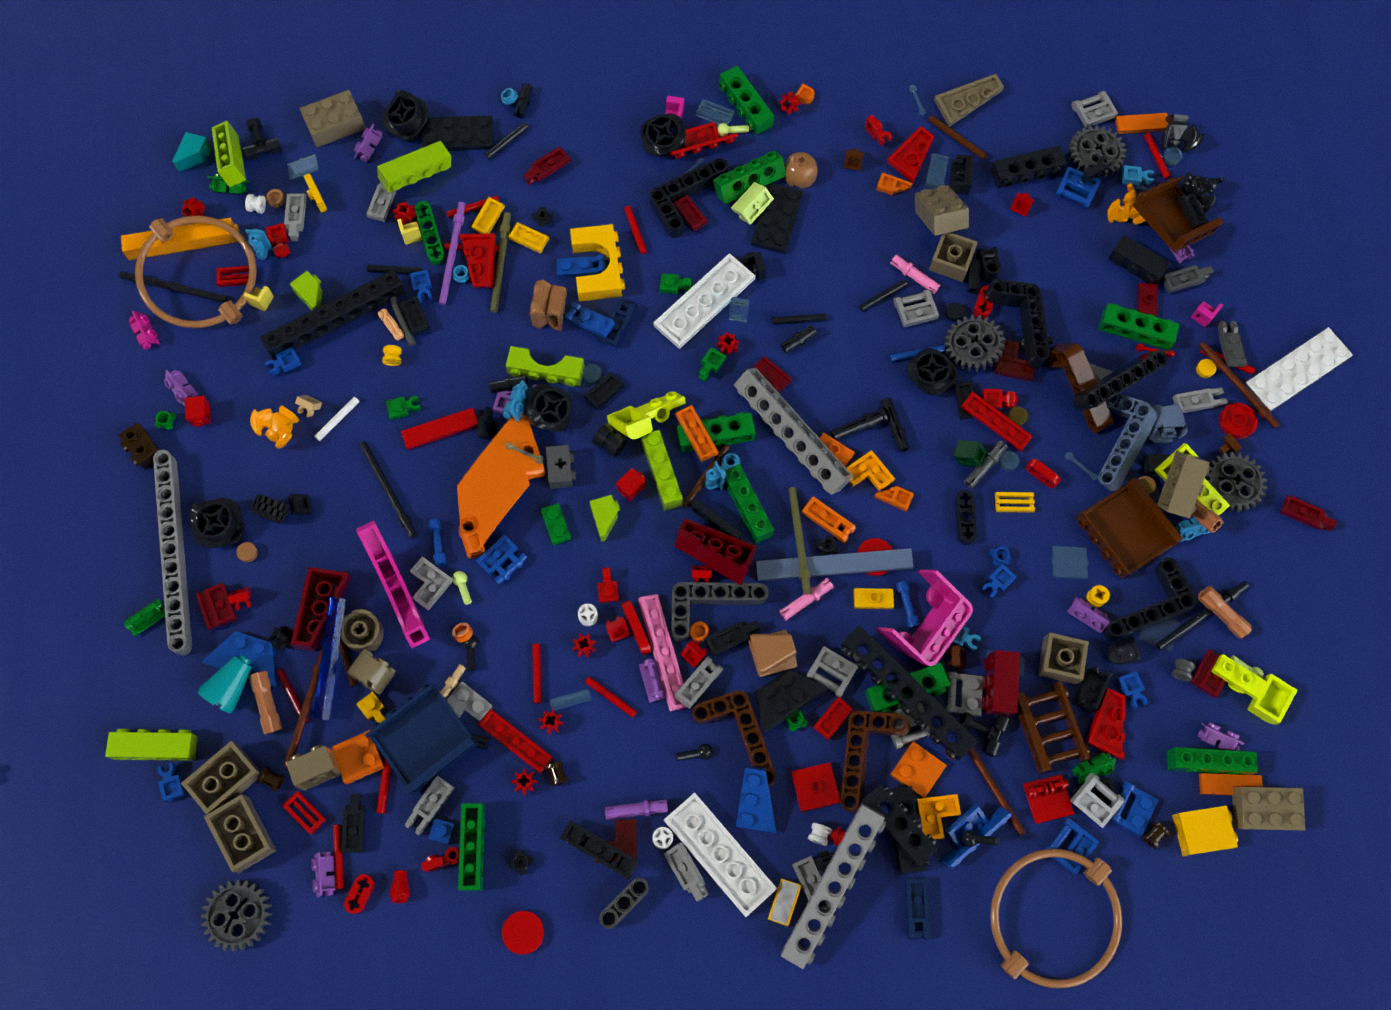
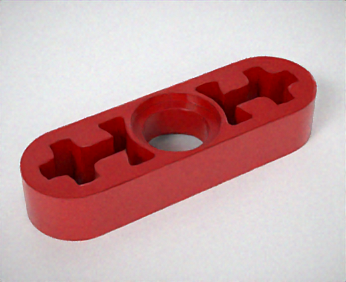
M628 600L621 603L642 656L652 652L631 601Z

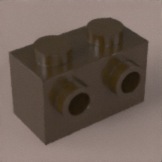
M139 422L118 435L122 440L120 445L126 452L130 451L132 454L130 459L136 466L140 465L146 470L154 464L153 457L159 451V448Z

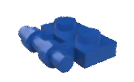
M504 534L476 562L490 576L497 571L499 575L494 580L500 585L504 580L507 581L510 578V574L517 568L520 569L523 566V562L528 558L524 553L516 557L514 553L519 550L518 547ZM509 559L512 563L506 569H503L501 566Z

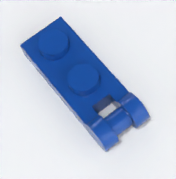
M604 254L593 257L556 259L558 278L596 275L602 273L607 268V256Z
M576 302L571 304V309L563 316L567 322L604 338L607 337L615 325L613 319L584 308Z

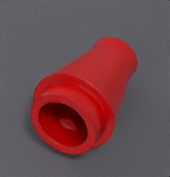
M405 870L394 871L389 894L392 903L408 902V897H410L407 871Z

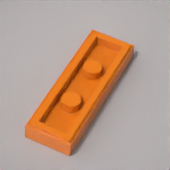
M1168 114L1116 116L1118 134L1164 131L1168 125L1165 121Z
M690 405L676 412L675 416L700 461L704 462L718 455V450L694 407Z
M1199 774L1200 795L1232 796V787H1263L1262 775Z

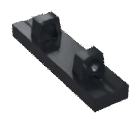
M570 820L560 837L561 840L627 880L631 878L640 862ZM617 854L618 857L616 858L615 862L612 864L611 862L613 861L615 855Z

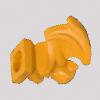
M1132 183L1127 184L1129 192L1123 199L1125 205H1120V199L1113 201L1107 211V218L1110 223L1114 220L1125 223L1128 218L1133 219L1134 225L1146 221L1132 206L1137 200V192Z
M282 405L279 407V412L272 413L270 408L259 412L254 409L250 417L253 431L258 436H261L262 429L264 427L268 428L264 435L270 441L276 442L275 447L277 449L283 448L292 437L293 424L299 421V418L293 412Z

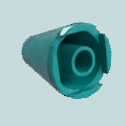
M240 655V657L234 656L197 690L198 694L209 703L220 706L219 709L232 713L252 669L250 665L251 660L243 655Z

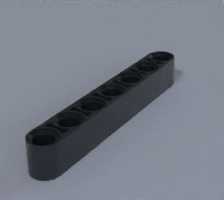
M1158 350L1144 353L1074 395V407L1079 411L1098 407L1165 366L1168 361L1166 352Z

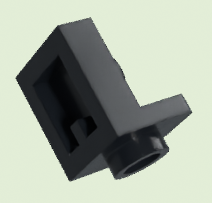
M749 252L744 255L742 264L745 267L752 266L753 274H757L758 280L765 279L766 268L761 252Z

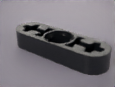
M961 490L955 498L958 540L963 545H970L977 537L974 495L969 490ZM962 496H965L966 499H969L966 502V508H963L964 500H960ZM968 513L971 516V521H963L961 514ZM968 526V535H972L969 540L966 536H963Z

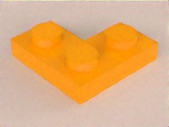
M872 450L846 467L854 476L849 481L852 487L868 477L880 492L895 480Z
M958 794L917 799V809L920 813L921 825L923 827L921 829L926 836L929 834L934 840L944 839L941 818L961 815Z

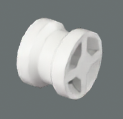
M248 194L245 201L246 211H256L263 214L266 208L265 196L259 195L256 197L253 194Z
M584 604L579 608L578 618L582 625L592 626L597 622L598 613L594 605Z
M812 823V833L809 834L808 840L827 846V837L831 834L832 829L821 824Z
M660 827L654 831L653 843L657 848L667 849L672 845L673 834L669 828Z

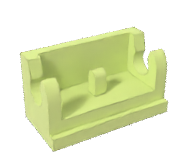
M754 182L731 209L739 214L738 217L751 225L774 198L766 187Z

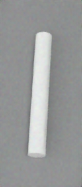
M353 397L314 437L321 441L360 401Z

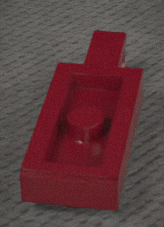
M557 147L532 163L529 171L524 174V180L528 185L536 182V180L541 181L570 163L571 158L561 147Z
M1291 495L1285 497L1280 510L1281 514L1319 530L1331 531L1337 523L1336 520L1327 517L1328 514L1325 513V510Z

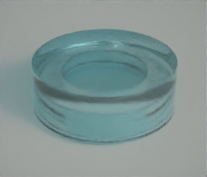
M1175 147L1167 149L1163 156L1164 161L1171 166L1178 165L1183 158L1181 150Z
M596 364L586 365L583 369L584 380L588 383L598 382L601 378L600 367Z
M1007 451L1000 457L999 464L1002 469L1013 471L1019 464V457L1016 453Z

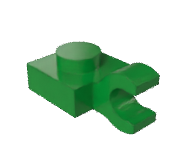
M662 273L660 293L678 294V290L688 291L692 288V279L683 278L680 280V275Z
M711 347L701 360V364L704 367L700 370L698 378L705 382L711 371L717 373L726 361L727 356Z

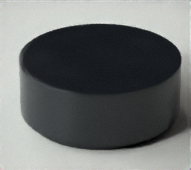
M953 302L947 306L945 315L949 320L957 321L962 319L965 310L960 303Z

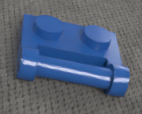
M1068 167L1055 195L1065 196L1088 208L1101 180L1093 178L1084 184L1080 179L1084 173ZM1067 186L1088 196L1087 198H1085L1081 195L1064 189V187Z
M1124 782L1121 793L1124 803L1110 821L1141 837L1158 799L1136 788L1133 784ZM1130 794L1135 797L1125 819L1121 817L1122 811Z
M1067 818L1063 823L1065 826L1050 847L1047 846L1046 849H1059L1072 830L1076 835L1066 850L1078 853L1088 859L1099 841L1074 821ZM1051 857L1073 875H1077L1083 866L1069 859Z

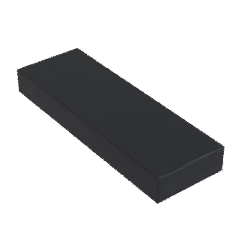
M697 499L692 502L691 511L718 531L741 539L740 531Z

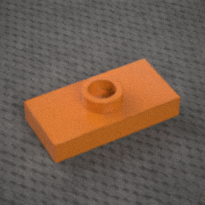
M823 432L820 437L821 441L846 467L855 452Z

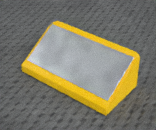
M784 879L780 880L768 920L786 927L789 926L802 885Z

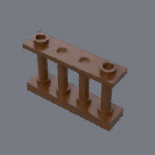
M1062 681L1053 685L1054 691L1028 698L1024 692L1018 693L1017 714L1038 774L1052 770V763L1077 756L1080 763L1090 759L1089 747L1082 739L1067 698L1069 696L1066 686H1063ZM1057 698L1061 710L1037 717L1032 716L1031 705ZM1064 717L1068 729L1045 736L1039 735L1037 730L1038 724ZM1068 737L1072 738L1075 749L1050 756L1046 754L1045 744Z

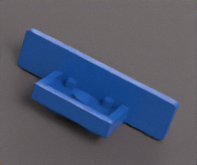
M973 805L945 830L955 847L945 854L941 861L950 868L959 865L969 853L975 851L977 846L980 845L976 844L973 847L965 846L962 842L963 833L967 830H972L977 835L992 836V833L1000 826H1003L1012 816L1010 811L999 807L986 818L980 807Z

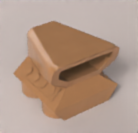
M545 280L536 281L530 308L532 326L541 329L548 323L553 329L557 331L562 330L567 297L565 287L551 285Z
M786 629L771 634L750 635L751 639L748 640L749 648L759 677L769 676L773 673L797 667L795 645L791 634H788Z

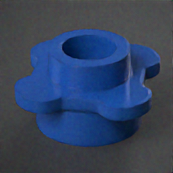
M1001 546L997 549L992 548L989 552L994 560L993 565L996 567L1004 563L1009 564L1012 560L1006 546Z

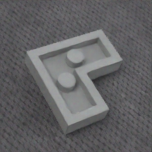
M423 556L410 570L412 575L424 583L412 599L429 611L451 585L453 579Z
M461 682L447 698V701L459 718L466 711L480 722L487 712L493 708V705L464 682Z

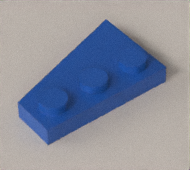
M745 765L736 827L777 833L766 768Z

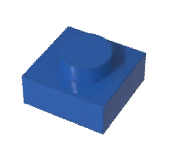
M434 818L428 839L449 845L455 824Z

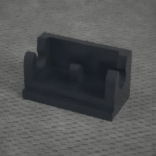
M958 154L956 155L958 160H952L950 188L955 193L968 195L972 186L974 155Z
M1098 667L1087 669L1073 702L1074 705L1090 713L1098 709L1112 676V673L1108 671L1104 673L1098 671Z

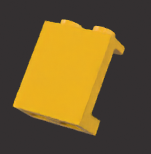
M1227 806L1172 815L1182 856L1238 847V836L1233 830L1231 823L1233 820L1232 814Z

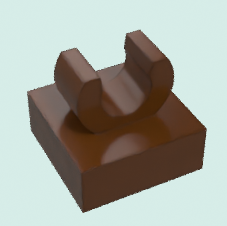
M857 148L847 149L843 168L860 171L864 153L859 152Z
M1229 433L1222 439L1225 444L1218 450L1222 455L1229 451L1235 455L1242 449V446Z
M957 645L951 646V650L945 651V655L952 656L951 661H946L945 665L954 666L957 669H967L966 649Z

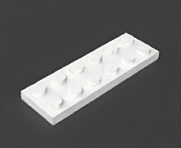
M729 253L654 321L653 326L680 349L750 285L756 276Z
M1328 327L1247 381L1244 385L1264 407L1267 406L1272 411L1348 360L1353 354Z
M695 792L664 819L668 827L745 918L777 889Z

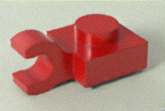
M873 114L867 117L865 129L874 140L877 139L881 146H884L885 143L883 138L888 139L890 142L892 135L882 130L881 122Z
M610 567L602 568L603 582L598 583L599 604L619 602L617 581L611 582Z

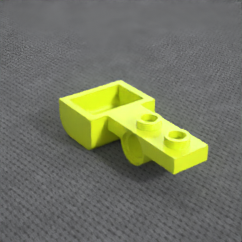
M675 391L668 392L665 396L652 399L649 403L637 408L630 405L607 415L608 423L627 437L638 439L652 432L651 418L661 423L665 422L669 418L670 410L686 404L685 397Z
M1183 443L1176 450L1198 457L1186 443ZM1175 452L1155 469L1156 473L1164 481H1166ZM1204 478L1202 483L1203 491L1197 497V500L1219 516L1230 505Z
M1224 654L1219 656L1211 671L1228 682V686L1232 690L1252 697L1253 699L1247 710L1273 725L1281 723L1298 691L1273 674L1266 675L1262 679Z

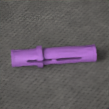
M666 799L658 801L644 800V802L605 806L606 820L639 815L648 817L650 814L668 812Z

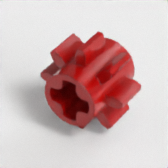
M790 91L788 95H781L783 98L782 101H779L782 107L781 111L785 110L789 115L792 113V110L794 112L799 110L797 106L802 104L798 99L799 94L793 95V91Z
M195 197L183 201L182 213L185 217L204 216L202 213L205 211V206L202 201L196 200Z
M406 201L405 203H398L397 208L393 209L396 222H398V219H401L403 225L412 223L413 218L417 217L414 212V206H409Z
M726 332L725 335L718 336L719 342H717L716 348H721L722 354L730 356L732 352L737 353L739 340H735V334L731 335Z
M580 633L577 640H572L576 644L572 650L573 652L578 651V658L582 655H586L589 658L590 652H596L595 648L592 647V645L596 644V640L590 641V634L582 636ZM586 642L588 648L584 647L583 649H581L580 644L584 645Z
M554 709L551 710V713L543 711L545 716L538 719L539 722L544 724L540 727L541 731L547 729L548 735L551 734V731L559 733L558 727L564 726V723L559 721L562 714L555 715ZM549 718L554 720L555 724L553 726H551V724H548L547 720Z
M523 769L521 774L515 772L517 778L511 781L512 784H517L514 791L518 792L521 789L524 796H526V791L528 790L534 792L532 786L538 783L537 780H532L534 772H531L529 775L526 769ZM524 777H526V779L530 781L529 783H526V787H523V785L520 783V781H523Z

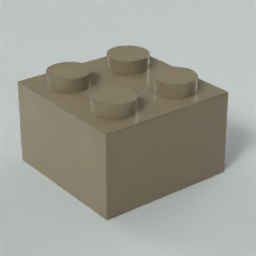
M951 232L942 234L929 271L963 282L978 242Z
M1049 632L1043 638L1038 676L1077 685L1084 678L1089 641Z
M326 745L315 746L310 749L311 752L304 755L303 753L294 755L290 761L286 762L295 787L305 791L341 775L334 752Z

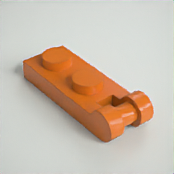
M814 496L801 512L844 544L849 539V534L856 530L854 524ZM840 525L844 527L842 532L837 529Z

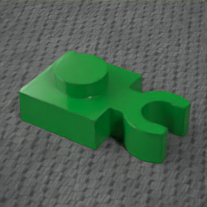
M404 396L387 400L386 405L390 420L407 417L410 410L414 412L420 411V405H413L414 402L419 401L418 396H412L408 401L405 400Z

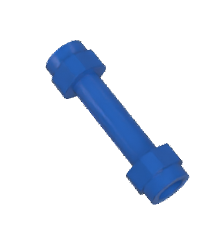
M431 519L428 522L434 542L435 566H444L447 563L441 543L440 531L442 527L440 519Z
M907 581L896 583V589L898 594H901L907 614V626L909 629L917 628L920 626L919 618L915 616L908 593L910 591Z

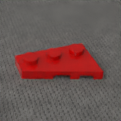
M920 126L887 159L886 163L914 183L934 139V135Z
M494 233L459 234L464 248V255L468 262V270L473 287L475 289L493 288L496 235Z
M1106 688L1085 743L1105 753H1109L1119 760H1124L1123 741H1125V734L1123 733V721L1125 720L1126 696Z

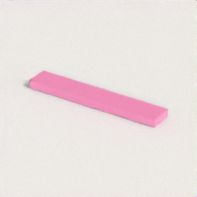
M658 594L639 597V606L669 710L671 712L685 709L687 707L674 697L684 683Z

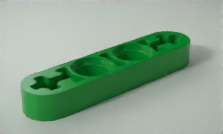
M425 201L418 202L415 206V212L429 261L433 265H441L445 261V255L431 206ZM423 208H425L426 215H427V216H425V217H423L422 210H421V209H423ZM427 222L433 224L429 229L423 228V225ZM434 237L437 239L434 244L427 243L429 238ZM433 250H437L439 258L435 259Z

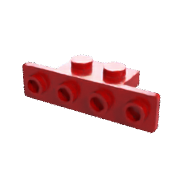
M714 121L685 130V148L672 151L669 154L670 157L675 156L678 159L686 156L685 153L690 151L692 154L701 152V148L707 146L708 149L718 147V143L725 142V145L733 143L739 135L735 133L719 138Z

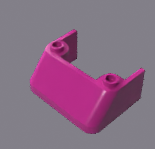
M920 570L918 573L931 584L926 593L927 602L933 607L912 636L907 632H897L893 628L878 627L876 631L896 650L923 665L933 666L940 660L972 615L973 607L939 571Z

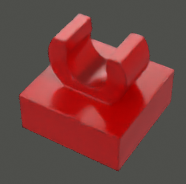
M1018 192L1010 210L1026 217L1034 199L1030 198V194Z
M692 565V578H694V582H698L700 578H703L705 583H709L712 569L707 565Z
M250 586L229 593V603H235L237 611L241 609L240 602H245L248 608L251 606L250 597L252 591Z
M618 616L616 617L617 620L613 622L607 620L605 626L611 643L630 636L624 617L620 618Z
M692 640L680 655L695 668L705 657L707 649L702 650L698 646L700 642Z

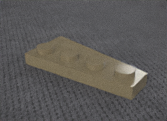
M997 74L936 95L934 101L950 127L1002 92L1004 86Z

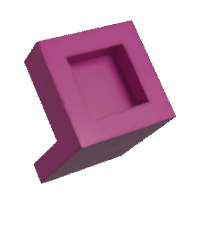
M667 95L665 114H676L682 120L684 98Z
M1203 301L1190 318L1206 327L1223 305L1220 303L1214 309Z

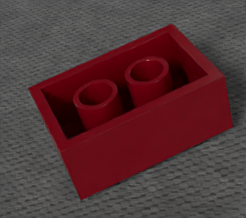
M995 650L984 658V669H987L986 677L983 678L985 697L982 698V709H984V714L1003 715L1006 717L1017 714L1020 652Z

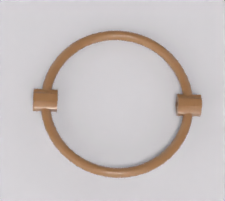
M186 216L168 223L160 218L151 222L149 228L153 233L141 247L135 265L137 289L146 306L159 318L180 327L204 328L227 321L230 325L238 323L243 317L239 310L247 302L243 295L245 292L252 294L257 274L255 256L245 237L228 223L207 216ZM190 223L210 224L229 232L243 247L249 264L248 282L240 299L235 304L231 300L224 302L218 309L221 313L220 315L199 321L175 318L162 311L149 297L143 281L144 261L157 239L162 243L168 242L175 234L172 231L173 228Z
M1044 849L1020 858L1007 869L994 891L990 920L995 943L1005 959L1000 966L1010 977L1015 980L1021 975L1025 979L1044 987L1069 988L1093 979L1109 964L1117 950L1122 932L1120 901L1114 886L1107 877L1112 872L1110 866L1100 858H1096L1092 862L1072 851ZM1043 858H1065L1087 868L1083 872L1085 876L1096 886L1102 883L1111 901L1114 924L1109 946L1102 958L1091 969L1073 978L1049 979L1026 969L1029 965L1027 960L1015 950L1010 953L1001 934L999 908L1007 884L1021 868Z

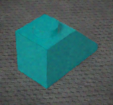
M188 132L185 133L172 160L179 172L205 162L211 152V146L206 137Z

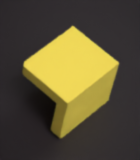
M401 219L397 220L405 245L423 240L417 222L403 225Z
M264 286L263 289L255 287L252 294L245 292L243 295L250 306L262 311H266L274 298L267 286Z

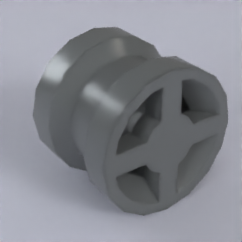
M1176 659L1174 663L1176 667L1171 675L1181 681H1191V673L1195 670L1196 665L1188 660Z

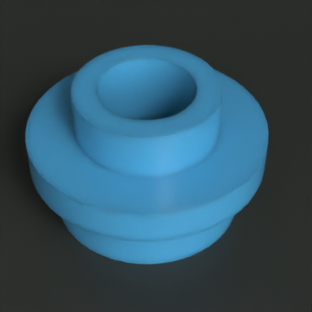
M507 88L501 93L502 102L505 105H511L516 102L518 93L512 88Z
M458 265L454 268L452 276L456 282L465 283L470 279V273L466 266Z
M727 453L722 458V467L727 470L740 464V458L734 453ZM731 460L734 464L729 465L727 462Z

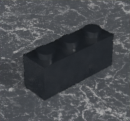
M1123 235L1108 258L1115 265L1121 266L1130 274L1136 275L1149 284H1157L1171 263L1126 235Z

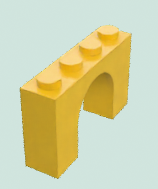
M613 224L570 229L573 254L599 252L606 255L610 261L608 267L602 273L576 277L579 302L622 297L625 283L624 279H620L623 269L622 262L618 263V258L621 257L620 247H616L615 242H619L618 231H614Z

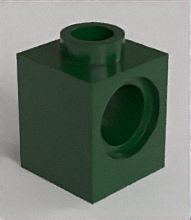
M959 440L957 447L954 449L953 457L960 466L981 468L987 451L980 442Z

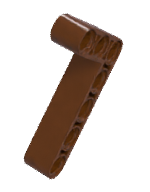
M1056 344L1049 348L1050 356L1044 362V365L1046 367H1063L1074 394L1097 382L1085 353L1079 344ZM1106 402L1096 408L1082 410L1090 430L1095 434L1113 425V419Z
M739 690L695 705L692 710V719L699 725L730 715L734 716L750 764L753 767L766 768V773L772 778V781L768 783L770 788L776 780V773L747 694ZM736 697H741L744 700V704L738 706L733 700ZM721 703L726 709L723 712H717L714 706ZM698 710H704L707 716L700 719L696 717L695 713ZM748 716L751 719V723L744 725L741 723L740 718ZM755 735L758 738V742L750 744L747 741V737ZM762 754L765 761L759 764L755 762L754 756Z
M855 711L850 715L841 792V805L849 813L856 814L861 805L860 802L864 798L869 735L904 736L908 734L910 723L905 716L895 713ZM858 718H864V723L861 726L855 725ZM883 719L884 725L880 728L875 727L876 721ZM904 721L905 724L903 728L895 729L896 723ZM859 737L862 738V743L859 746H854V740ZM857 757L860 758V764L853 767L851 765L852 760ZM852 778H858V784L855 787H850L849 785ZM855 798L856 805L848 808L847 803L849 799Z

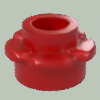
M838 826V829L833 828L830 841H833V846H839L845 835L846 830L841 829L840 826Z

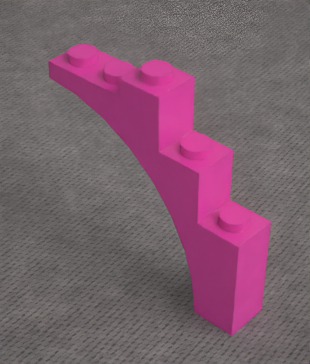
M375 521L356 528L357 534L385 588L410 647L414 648L430 640L422 617L412 599L398 565Z

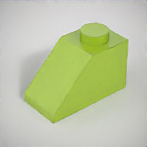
M306 271L290 283L294 293L311 311L321 306L323 290L320 286L321 281L315 274L311 275Z
M612 495L589 501L601 542L605 541L618 519L617 511H620L618 501L613 500Z

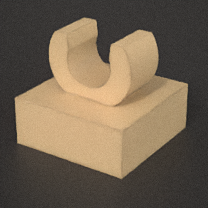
M308 395L297 396L295 404L300 405L297 410L299 414L303 413L305 408L307 409L306 417H312L314 410H319L323 403Z

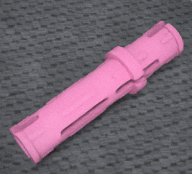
M897 254L890 262L891 265L903 272L904 276H909L924 288L929 289L932 294H935L941 286L915 268L913 263H908Z
M826 578L815 587L811 586L810 594H803L779 610L784 620L787 621L815 600L819 601L822 595L834 588L831 581L829 582V579Z

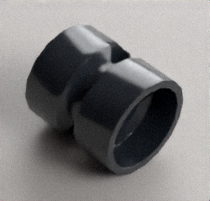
M605 423L594 435L592 443L600 449L605 448V452L608 455L616 458L625 448L628 438L621 433L615 434L616 430Z

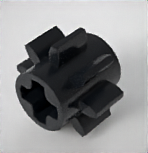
M281 626L279 629L275 627L269 637V640L272 641V646L277 650L291 649L293 630L287 626Z
M828 849L818 852V858L814 859L819 874L825 872L834 855V852L829 853Z

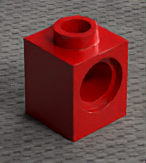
M205 396L185 398L186 420L191 426L202 427L205 424L211 423L210 402Z
M631 468L616 482V489L630 502L646 487V478L639 470L636 472Z

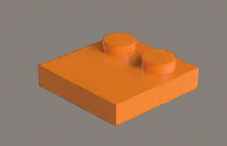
M369 730L332 746L343 782L346 785L385 768L378 748L371 738L365 736Z
M913 741L890 776L906 787L912 786V790L916 791L919 797L925 798L947 765Z

